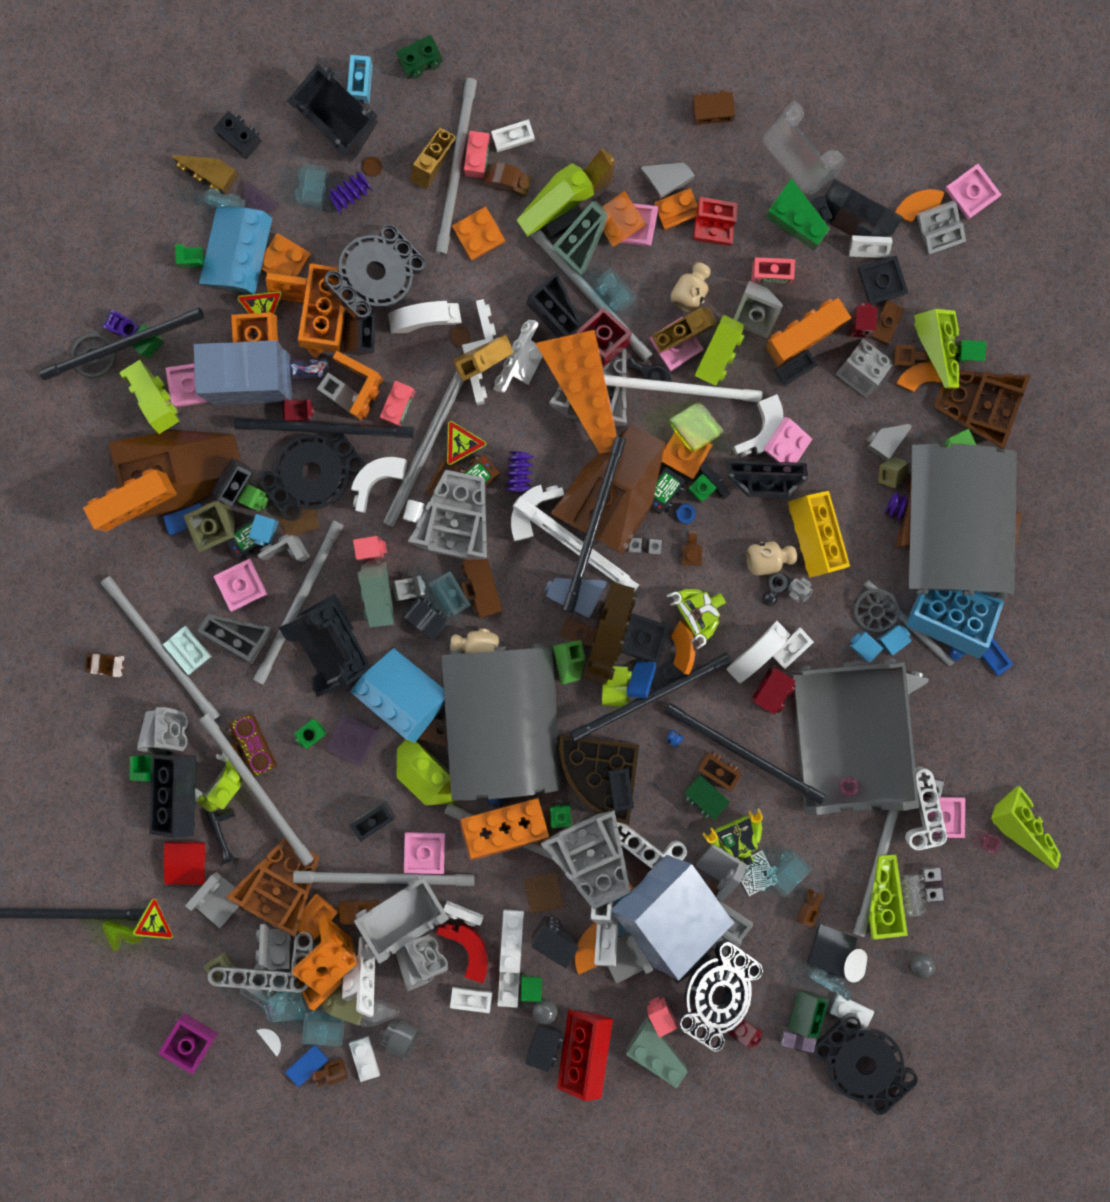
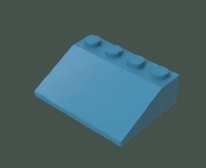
M216 208L199 284L246 294H255L272 218L261 210Z
M928 590V594H918L906 626L980 659L989 649L1004 601L987 593L975 592V595H962V591Z
M395 648L363 674L350 690L354 696L400 735L414 743L445 704L444 688Z

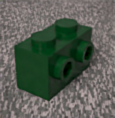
M432 35L396 51L397 59L407 79H417L423 75L424 71L428 69L435 70L443 62L442 55Z
M700 774L683 791L686 794L684 798L692 806L696 803L701 808L699 812L707 819L712 817L715 820L730 803L727 798Z
M798 990L794 1009L789 1019L788 1029L806 1038H819L829 999L811 991Z

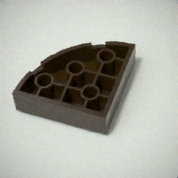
M611 581L601 609L583 677L584 680L607 685L608 680L613 679L615 672L613 665L614 662H617L625 642L623 638L630 622L628 619L637 599V596L634 595L635 588Z
M560 733L559 752L565 776L575 794L586 806L598 814L614 810L609 770L629 769L633 796L639 753L638 743L585 737L574 743L570 734ZM631 809L615 811L616 821L629 825Z

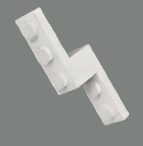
M484 299L476 301L485 340L462 345L464 353L492 341L493 335H496L494 323L490 324L488 316H492L489 304L485 305ZM479 373L470 378L477 405L485 404L484 398H487L485 386H480L479 379L483 378L482 374Z
M614 900L598 908L591 909V920L597 923L594 965L616 966L619 921L611 911L617 904Z
M503 911L498 1006H518L524 911Z

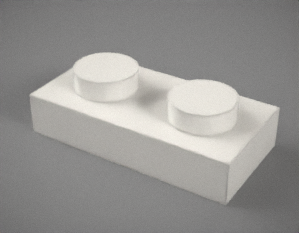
M529 119L491 131L497 152L535 141Z
M852 236L849 256L889 258L892 237Z
M798 628L772 657L783 669H786L814 642L801 628Z
M449 901L446 902L444 911L450 918L457 919L459 917L464 919L466 924L474 927L476 925L480 926L484 915Z
M453 986L450 1008L490 1013L492 991Z
M837 994L829 1011L840 1018L847 1013H855L860 1019L861 1028L868 1027L874 1014L873 1010ZM855 1019L847 1020L848 1022L854 1025L857 1024V1021Z
M369 1036L350 1042L349 1046L360 1082L380 1076Z

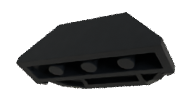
M835 178L824 196L827 207L832 215L830 219L831 224L851 236L887 237L893 235L903 218L900 214Z
M727 460L728 478L747 497L789 498L808 480L806 463Z

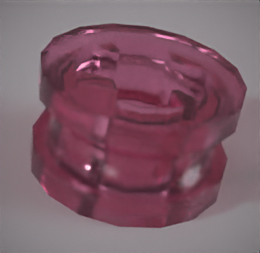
M846 777L840 783V790L848 796L854 795L859 788L858 781L853 777ZM853 782V788L855 789L853 791L851 789L847 791L844 788L846 787L844 783Z
M990 833L984 835L981 844L985 850L996 852L1001 847V840L997 835ZM989 838H992V840H996V843L993 844V848H991V846L989 845L987 846Z

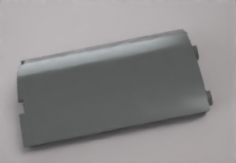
M939 444L912 445L909 589L916 590V594H928V590L962 591V595H975V592L994 594L995 598H1008V595H1014L1017 452L1008 449H1002V452H997L996 447L952 444L951 448L939 447Z
M532 644L530 649L506 650V647H494L492 652L462 654L461 650H450L449 655H442L452 801L477 800V798H487V795L488 799L535 795V792L540 791L548 793L562 790L552 647H544V644Z
M896 659L884 660L883 664L855 665V662H845L842 667L811 669V666L799 667V671H791L792 679L796 680L793 698L801 781L826 794L821 805L803 794L805 814L821 815L841 812V810L845 809L861 811L882 808V810L905 811L919 808L905 662L897 663Z

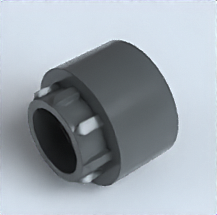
M394 1020L386 1029L381 1043L386 1047V1052L404 1061L412 1050L420 1029L404 1020L400 1022Z

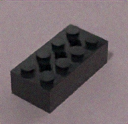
M179 753L152 754L149 834L169 838L194 836L197 767L195 755Z

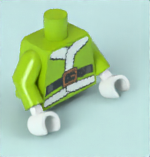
M684 589L668 594L667 597L672 596L674 602L670 605L676 604L695 636L691 642L697 640L699 642L697 649L701 648L713 635L719 624L718 618L720 614L717 608L726 603L723 596L719 593L710 598L707 592L703 593L700 589Z
M224 752L222 756L216 754V758L226 762V766L204 795L195 788V802L210 812L218 808L223 810L239 790L242 782V777Z

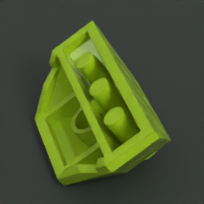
M406 739L397 748V779L425 805L454 804L457 800L452 801L450 772L418 741L414 743Z

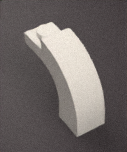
M447 301L410 305L388 313L391 333H408L425 326L462 323L459 304L447 303Z
M777 394L757 403L763 422L761 432L757 437L734 446L732 449L735 456L738 454L741 457L752 453L751 449L753 448L756 455L764 452L763 449L783 420V409Z
M385 457L374 460L363 467L357 474L351 490L359 492L354 497L353 507H356L355 511L366 513L370 489L377 481L384 478L404 480L407 460Z
M538 485L528 490L522 497L536 507L542 502L563 497L564 492L557 485L548 487L546 492H543L541 485ZM514 508L511 517L514 541L534 537L530 519Z
M776 621L748 650L737 657L726 670L739 684L763 666L786 643L785 641L789 638L790 634Z

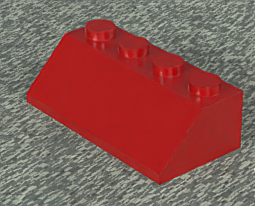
M568 1010L557 1089L583 1101L602 1098L612 1018L596 1013Z

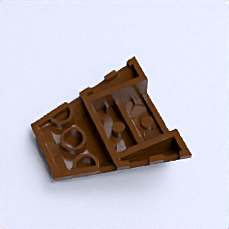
M959 371V388H945L942 383L933 408L999 448L1005 449L1031 375Z

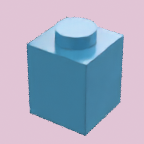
M256 514L249 537L254 539L253 543L265 546L266 543L272 544L279 521Z
M895 625L877 639L888 655H894L911 642L909 631L900 625Z
M866 632L856 633L850 640L852 644L849 647L866 663H870L883 649Z

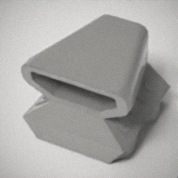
M156 707L154 711H147L137 750L153 754L169 753L170 751L184 752L187 746V737L184 734V730L188 726L185 712L166 707Z
M430 934L405 944V947L396 952L403 980L408 991L429 983L435 976L448 970L447 960L439 953L438 943Z

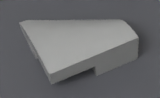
M684 162L641 167L645 177L653 185L660 198L676 189L678 190L694 180L695 177L691 169Z

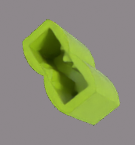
M613 666L615 669L613 679L608 680L607 685H603L602 705L621 707L630 702V697L627 695V683H630L632 671H628V667Z

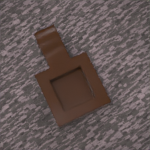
M895 345L893 365L914 366L915 360H929L927 352H915L916 345Z
M688 532V545H682V565L702 566V546H696L697 532Z
M808 889L806 893L808 902L803 903L796 921L813 927L820 912L818 906L823 899V895L817 893L814 898L815 891Z
M339 1058L325 1063L324 1070L311 1074L312 1081L318 1087L326 1082L328 1085L348 1079L344 1059Z

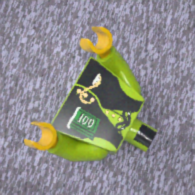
M757 809L758 813L752 815V812L749 811V816L746 815L715 830L710 828L712 833L710 835L703 833V836L711 846L715 845L735 858L740 857L741 862L748 866L754 863L751 852L758 849L757 844L761 840V820L763 819L761 811Z

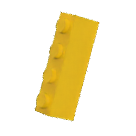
M829 491L788 501L789 512L792 515L795 532L798 536L800 550L804 557L805 568L809 578L850 567Z

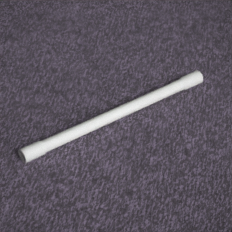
M604 374L606 385L740 399L750 402H760L762 399V391L731 389Z

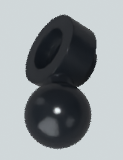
M774 573L770 577L769 586L771 590L766 591L762 596V601L765 605H775L778 601V592L782 593L788 590L790 578L785 573ZM781 579L783 580L782 586H780L778 583Z

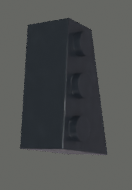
M558 271L528 296L526 304L553 334L560 338L576 334V331L583 325L574 306L570 302L567 290L560 280Z
M544 915L532 934L531 947L566 969L579 947L563 926L559 924L560 920L552 915L549 917Z

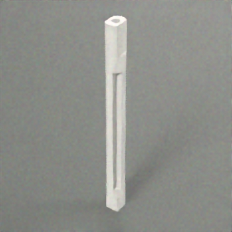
M522 496L517 499L513 508L580 556L584 543L582 540ZM592 548L588 563L615 583L633 587L635 590L638 588L639 584L630 579L627 573Z

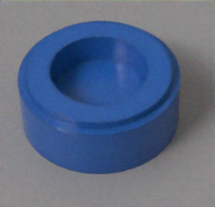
M682 504L676 510V518L682 524L691 523L696 516L695 509L689 504Z

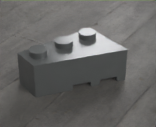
M208 614L197 632L246 662L253 664L273 630L266 626Z

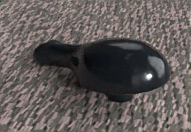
M629 358L626 363L627 368L638 371L644 379L672 381L670 374L663 367L657 365L643 366L637 363L634 358Z

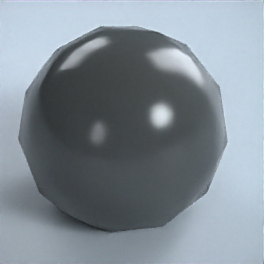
M925 953L915 955L910 962L911 971L916 977L921 979L931 977L936 969L933 957Z
M541 999V1002H536L532 1009L534 1019L540 1024L552 1023L558 1014L555 1003L550 999Z

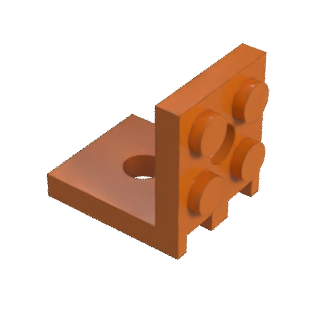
M336 351L333 359L338 365L367 379L350 410L354 418L362 421L363 417L367 418L371 411L369 406L372 400H377L380 394L378 389L383 379L378 372Z
M325 915L319 919L321 943L292 969L293 975L321 996L357 964L353 938ZM318 967L327 968L324 972L316 971Z

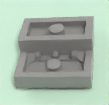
M955 201L916 214L920 232L929 255L966 242L964 226L959 220L957 203Z
M719 901L734 924L711 947L715 949L718 942L726 941L739 948L741 941L753 927V922ZM725 945L721 950V953L723 955H726L728 953L727 945Z

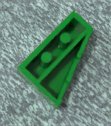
M792 178L766 215L767 219L813 251H815L830 229Z

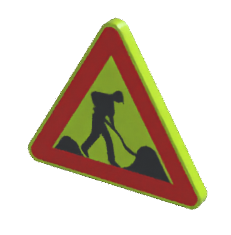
M281 292L240 295L238 300L249 314L270 312L274 314L281 297Z
M452 421L448 423L447 463L449 465L486 446L484 440Z
M152 899L134 929L133 935L172 939L173 935L156 899Z

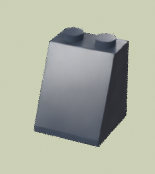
M555 578L553 582L549 580L544 590L547 593L546 597L563 606L572 579ZM583 579L574 612L589 618L607 582L604 580Z

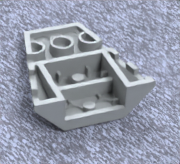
M625 348L603 368L605 375L626 377ZM607 385L615 426L626 425V387ZM559 386L549 405L566 418L580 421L565 393Z
M445 470L408 543L429 552L467 560L487 559L485 478Z
M614 810L597 814L581 821L541 843L543 848L548 851L552 859L561 867L565 875L574 883L577 890L593 909L631 893Z

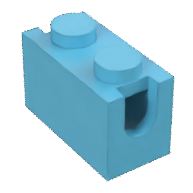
M350 55L347 91L355 99L363 100L364 104H369L373 67L371 58L368 56ZM358 64H365V67H358Z

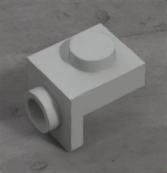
M421 576L392 582L396 601L425 595V583Z

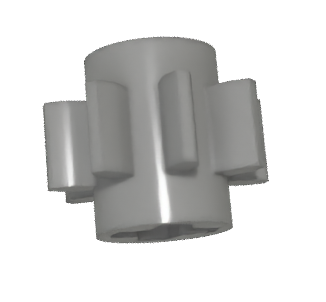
M804 577L801 580L794 579L788 587V591L791 592L789 594L790 598L797 603L800 599L805 602L813 592L810 588L811 582Z

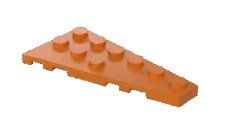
M595 330L535 343L598 452L611 451L617 433Z

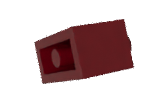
M860 303V306L857 305L850 313L848 337L869 338L876 331L878 307H873L870 303Z

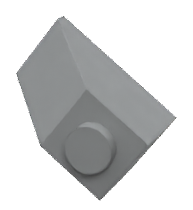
M906 424L880 429L877 433L873 431L867 439L869 444L866 448L886 461L893 455L912 426Z

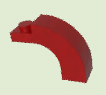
M449 922L440 924L436 935L461 943L468 952L469 964L465 978L484 983L489 958L486 944L480 934L463 922H461L459 929H456V925Z

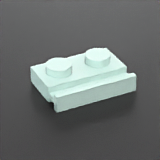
M184 626L163 644L188 675L212 657L187 626Z

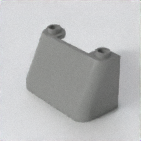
M416 876L407 882L409 884L408 887L367 912L364 909L355 915L357 919L354 920V923L379 964L388 959L391 953H396L405 944L433 929L434 925L437 926L449 919L424 877L419 879Z

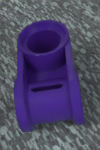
M109 309L110 314L106 322L101 325L102 328L124 338L130 336L127 333L130 327H134L132 334H135L140 328L136 323L112 309Z

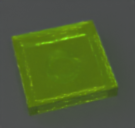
M700 401L674 416L668 422L692 453L724 432Z

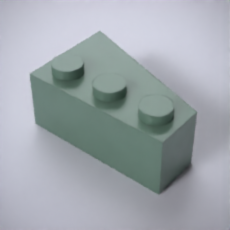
M592 201L552 247L581 275L585 273L610 214L596 201Z
M386 562L364 564L361 567V571L358 572V582L361 586V600L365 604V621H368L369 627L393 625L394 612Z
M647 1016L626 1047V1055L677 1088L688 1072L687 1067L663 1036L659 1038L650 1018Z

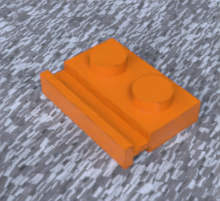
M691 188L654 202V206L658 207L657 213L664 230L692 220L696 216L697 203Z
M267 273L266 284L268 292L280 291V300L304 303L307 285L306 278Z
M316 893L304 907L297 931L299 933L309 932L315 940L320 934L319 919L325 915L332 920L339 911Z

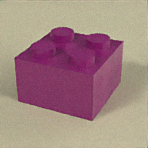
M184 1013L178 1019L158 1054L193 1075L219 1033Z

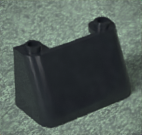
M317 64L289 97L287 102L294 109L297 108L305 118L333 143L332 145L338 148L337 151L343 157L353 161L377 125L378 120L376 118L378 115L371 108L366 109L333 77L335 73L328 66L323 68Z
M327 602L279 627L287 641L294 642L299 639L318 674L312 677L311 686L317 697L349 685L369 669L366 656L339 607L334 602Z

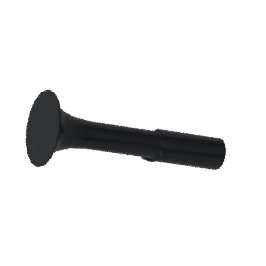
M233 808L216 815L215 811L206 812L222 853V864L220 866L239 859L230 853L219 824L221 821L236 816Z

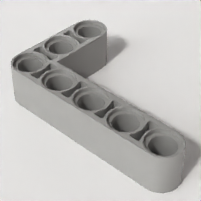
M302 932L295 937L291 972L220 966L213 968L209 972L208 981L211 985L219 987L303 992L307 989L308 985L305 984L303 988H297L294 983L297 977L292 974V969L297 965V958L299 956L306 957L313 950L314 938L309 932ZM303 935L310 939L307 947H302L299 944V938ZM215 971L223 973V980L221 982L214 980L213 975ZM236 972L243 974L244 980L242 983L234 981V974ZM256 974L264 976V983L262 985H257L254 982ZM277 975L284 977L285 983L283 986L275 985L274 979Z

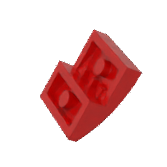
M699 197L693 240L731 246L733 244L734 224L737 222L738 203Z
M165 841V884L204 885L206 882L205 842Z

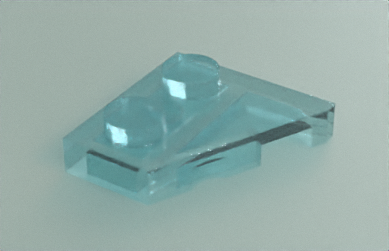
M208 189L197 198L198 206L207 203L214 205V208L245 207V200L240 199V196L235 194L223 195L220 194L219 190Z
M809 968L807 975L830 991L837 992L842 995L843 999L849 1001L852 993L844 985L845 982L836 976L833 979L828 977V972L821 968Z
M279 991L262 1003L267 1020L271 1022L308 1018L300 992Z

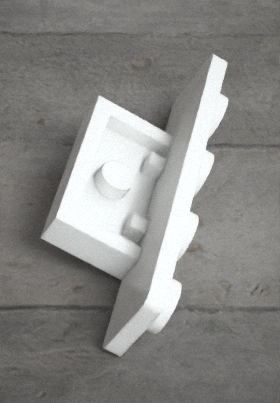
M527 320L523 324L521 334L512 346L514 353L505 360L504 368L501 374L497 376L493 390L504 393L512 377L529 385L543 357L535 342L531 341L539 325L538 321Z
M362 936L359 938L358 955L355 956L357 964L343 976L342 999L350 1001L357 998V1012L367 1017H372L374 1013L375 957Z

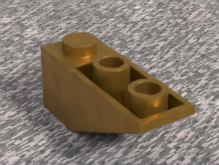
M439 128L414 162L410 181L427 190L434 181L457 136Z
M603 148L600 149L584 170V173L593 185L594 193L612 183L613 163L615 161L609 152L606 153Z
M173 155L172 157L177 163L176 167L185 173L188 168L194 171L193 178L200 183H203L206 179L210 184L209 188L218 194L220 191L226 194L238 177L235 169L219 159Z
M701 307L652 335V338L659 353H662L718 326L710 307Z
M505 334L452 359V362L462 381H465L513 354L514 351Z

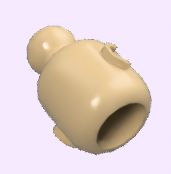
M696 263L692 268V274L682 275L671 292V302L682 311L692 313L698 310L700 305L704 303V298L709 291L708 285L704 280L710 276L711 272L710 268L703 263Z
M774 541L753 544L747 549V565L749 571L756 576L777 573L781 570L783 563L794 564L797 561L796 549L793 546H786L784 549H780L778 543Z
M487 629L471 631L468 633L467 638L453 635L450 650H461L465 653L492 652L494 647L499 645V637L495 633H490Z

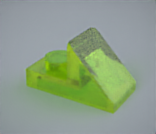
M109 920L102 925V929L114 952L120 949L123 938L125 942L130 944H137L144 940V937L133 935L135 928Z

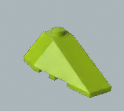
M573 163L556 173L517 219L526 236L528 237L593 196L594 192L591 181L584 171Z
M933 309L914 315L917 334L944 387L959 388V365L955 361V355L959 353V347L955 346V337L959 336L956 311Z
M1017 786L995 805L991 819L1003 834L1052 869H1057L1061 854L1050 834L1043 833L1041 817L1035 818L1030 808L1034 807L1031 799L1020 786Z
M896 855L877 856L869 915L872 940L908 936Z

